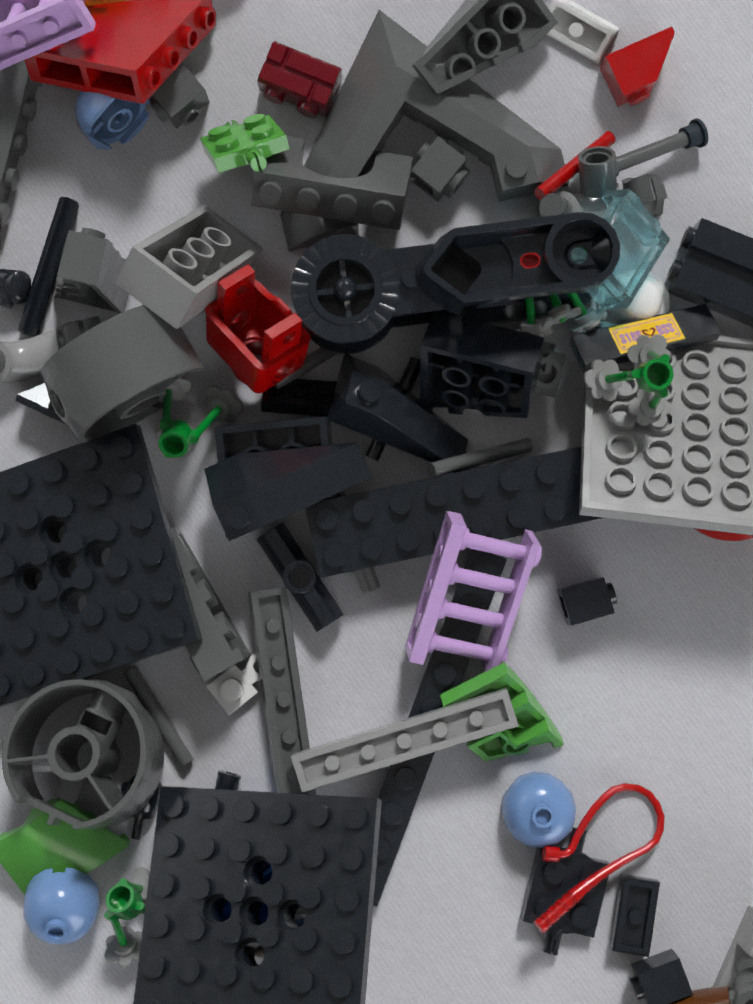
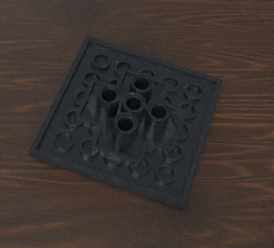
M133 424L96 437L88 442H82L0 472V707L30 698L41 689L57 682L76 679L84 680L203 640L141 426ZM65 524L67 532L60 541L59 529ZM109 547L111 557L107 560L106 565H104L101 556L103 551ZM75 559L77 568L70 576L68 566ZM41 571L42 580L36 586L35 577ZM84 594L87 604L80 611L78 600Z
M161 786L133 1004H365L382 800L378 798ZM271 864L272 877L270 881L265 883L263 871L267 865ZM230 902L231 915L228 920H225L223 909L226 903ZM266 904L268 907V917L266 922L262 924L259 919V910ZM300 907H303L306 918L304 924L298 927L295 922V914ZM259 945L264 949V958L260 965L257 964L254 956L255 950Z

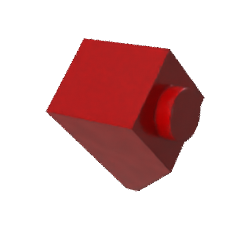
M672 26L605 56L600 70L617 107L628 102L630 106H634L650 97L649 93L657 82L675 34Z

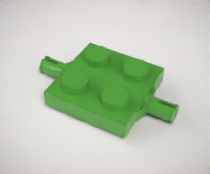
M264 114L251 115L245 118L243 124L240 125L234 120H231L232 125L228 121L224 126L215 127L208 132L207 136L200 138L204 152L218 173L245 165H250L254 171L260 172L258 166L263 171L267 165L266 158L290 149L286 134L270 115L264 116Z

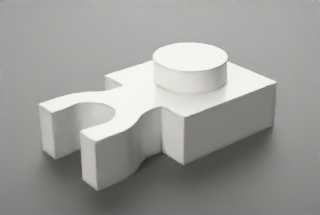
M256 652L249 658L243 670L235 664L206 687L228 715H231L259 692L253 685L256 681H260L259 672L254 667V663L257 660Z

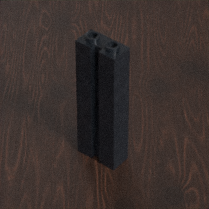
M701 218L694 227H687L681 239L680 247L685 249L680 261L675 259L668 271L666 280L671 281L668 292L697 305L706 304L711 311L753 327V238Z

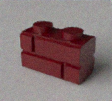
M274 41L258 75L257 82L259 91L263 92L262 96L270 102L282 104L283 101L296 105V110L307 117L316 118L317 114L326 117L342 81V68Z

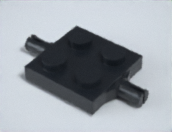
M572 827V832H571V837H570L569 844H570V842H571V839H572V837H573V835H574V833H575L577 827ZM587 830L581 836L574 853L567 858L560 859L558 863L543 861V848L536 849L520 915L523 922L534 924L533 921L546 912L551 905H554L559 898H562L568 890L610 864L608 861L591 858L582 852ZM608 877L586 893L555 924L553 923V926L548 929L543 952L558 955L562 934L576 933L594 938Z

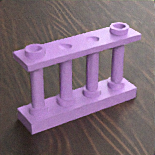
M0 0V70L94 31L96 22L84 4L86 0Z
M446 511L405 644L409 662L424 665L427 652L432 653L433 650L482 660L485 672L504 662L506 663L508 656L506 645L532 567H537L541 558L542 548L533 531L525 529L521 544L469 533V528H467L461 514ZM465 548H470L515 559L509 579L459 568L458 563H456L459 550L464 551ZM457 582L504 593L497 613L448 602L447 597H445L448 586L454 585ZM446 616L491 626L493 629L488 645L484 646L437 635V632L434 631L437 621Z

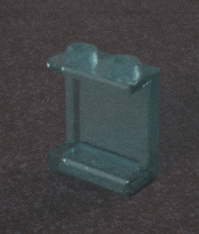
M630 189L605 191L601 199L608 208L602 218L606 219L617 233L620 242V259L611 276L597 289L588 293L601 308H628L670 238L660 227L659 221L650 215L641 204L640 198ZM575 248L571 251V258L576 263H582L587 259V254L583 249Z

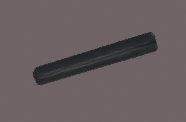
M68 197L59 198L18 326V331L21 334L35 337L39 333L57 277L68 231L72 230L79 208L78 202Z

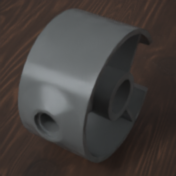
M145 305L120 313L92 327L67 343L43 365L41 375L45 382L48 397L57 415L72 430L80 442H88L96 437L136 424L163 409V402H160V400L166 395L165 389L180 377H183L185 373L201 372L205 370V367L181 327L175 329Z
M102 678L61 681L36 692L26 700L12 718L2 747L3 775L8 790L15 802L27 803L50 815L47 821L48 825L58 826L60 821L63 820L73 825L72 829H105L116 826L133 817L153 796L161 779L164 766L163 739L153 716L139 701L135 693ZM93 693L88 705H85L76 726L64 728L56 733L49 744L47 755L32 756L37 735L47 718L65 702L81 695ZM128 710L139 734L140 762L134 782L123 797L111 777L117 771L121 759L120 749L115 739L123 724V717ZM89 741L93 752L91 762L81 771L78 765V753L83 744ZM49 765L53 773L61 778L54 796L71 804H75L84 783L92 784L109 811L95 819L85 821L43 801L44 798L35 783L32 767Z

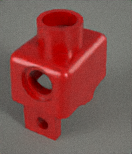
M248 264L218 282L217 300L210 303L205 309L206 340L211 348L233 370L236 378L246 384L251 391L260 394L302 368L307 357L311 340L310 334L302 326V319L296 313H292L291 309L280 297L272 295L259 281L255 280V271ZM253 354L262 356V362H260Z

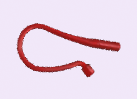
M628 783L612 786L587 811L578 825L569 846L565 850L560 851V847L553 846L543 847V861L558 863L560 859L572 855L596 812L608 799L619 792L633 791L644 795L653 805L657 815L656 831L653 838L646 845L618 858L575 885L562 898H559L554 905H551L546 912L533 921L541 933L544 934L553 926V923L555 924L561 916H564L569 909L574 907L586 893L622 866L648 853L659 843L664 831L665 815L660 802L650 790L637 784Z

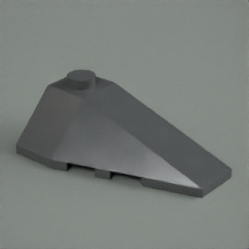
M465 0L412 64V67L434 94H439L492 66L505 62L506 59L535 47L558 21L543 0Z

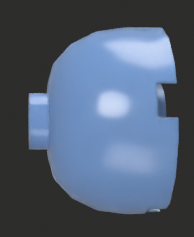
M81 91L75 104L77 124L82 133L96 148L110 150L113 148L109 144L119 140L124 145L141 131L149 117V113L145 108L147 104L150 105V100L148 99L144 104L99 93Z
M533 771L516 778L515 782L509 786L502 797L501 813L506 828L516 840L529 847L543 848L544 846L557 845L568 836L575 823L576 805L572 793L561 780L549 773Z
M53 868L45 869L35 875L27 885L23 917L30 932L38 939L49 944L63 945L73 943L86 935L96 921L100 904L98 885L88 874L75 868H66L65 873H52Z

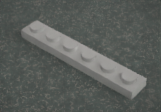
M503 688L293 753L291 759L301 791L305 792L519 725L508 690Z

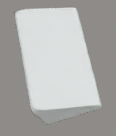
M551 0L548 9L558 23L547 35L599 64L619 28L572 0Z

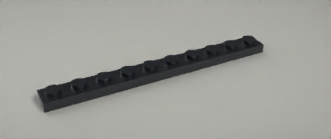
M471 549L464 569L501 577L507 559L492 553ZM458 583L451 602L488 610L495 591ZM445 616L439 636L476 644L482 624ZM433 650L408 718L442 708L443 704L440 694L461 684L470 658ZM435 752L390 765L377 797L382 800L373 902L375 907L378 906Z

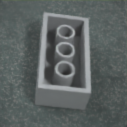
M204 205L134 245L114 283L175 329H178L204 311L210 303L217 300L219 281L248 264L253 267L263 248Z

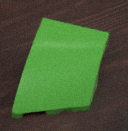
M505 662L440 694L443 707L507 688L519 726L466 742L467 747L485 762L501 759L509 755L529 753L530 746L549 742L553 748L564 745L560 733L543 707Z
M59 797L46 801L85 821L97 818L93 813L82 810L77 803L71 804ZM33 807L23 825L0 834V863L25 895L27 885L32 878L45 869L53 868L52 873H65L66 868H75L87 874L125 849L131 840L124 833L117 836L106 828L98 830L72 829L73 825L63 820L60 821L58 826L48 825L47 821L50 815Z

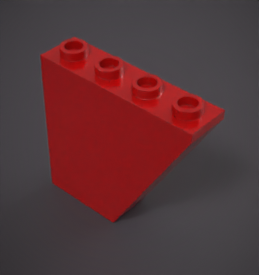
M129 0L86 6L96 22L94 31L25 59L31 81L83 92L99 93L116 99L144 104L216 26V11L213 8L212 0Z

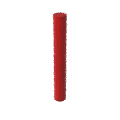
M606 131L585 149L596 146L609 148L616 142V138L612 132ZM578 155L534 190L538 200L541 201L544 196L546 197V195L554 193L579 173Z

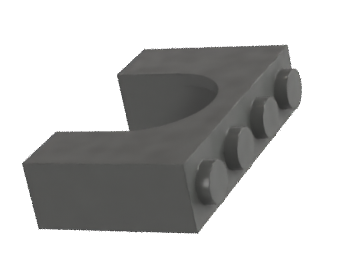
M287 136L290 149L266 158V168L262 171L258 166L260 172L254 171L251 206L400 230L413 157L377 151L373 168L369 173L354 178H335L315 173L303 165L305 139Z

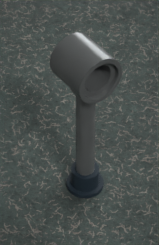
M698 118L693 119L688 126L680 128L679 133L616 157L613 149L603 146L590 147L581 151L578 155L581 194L590 198L607 197L616 191L617 176L620 171L682 147L689 149L694 146L698 148L706 146L709 137L705 124Z

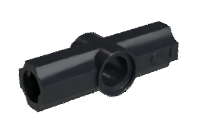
M284 522L256 539L282 578L285 587L291 592L316 632L344 615ZM298 566L305 567L310 573L309 584L303 588L294 586L290 580L291 571Z

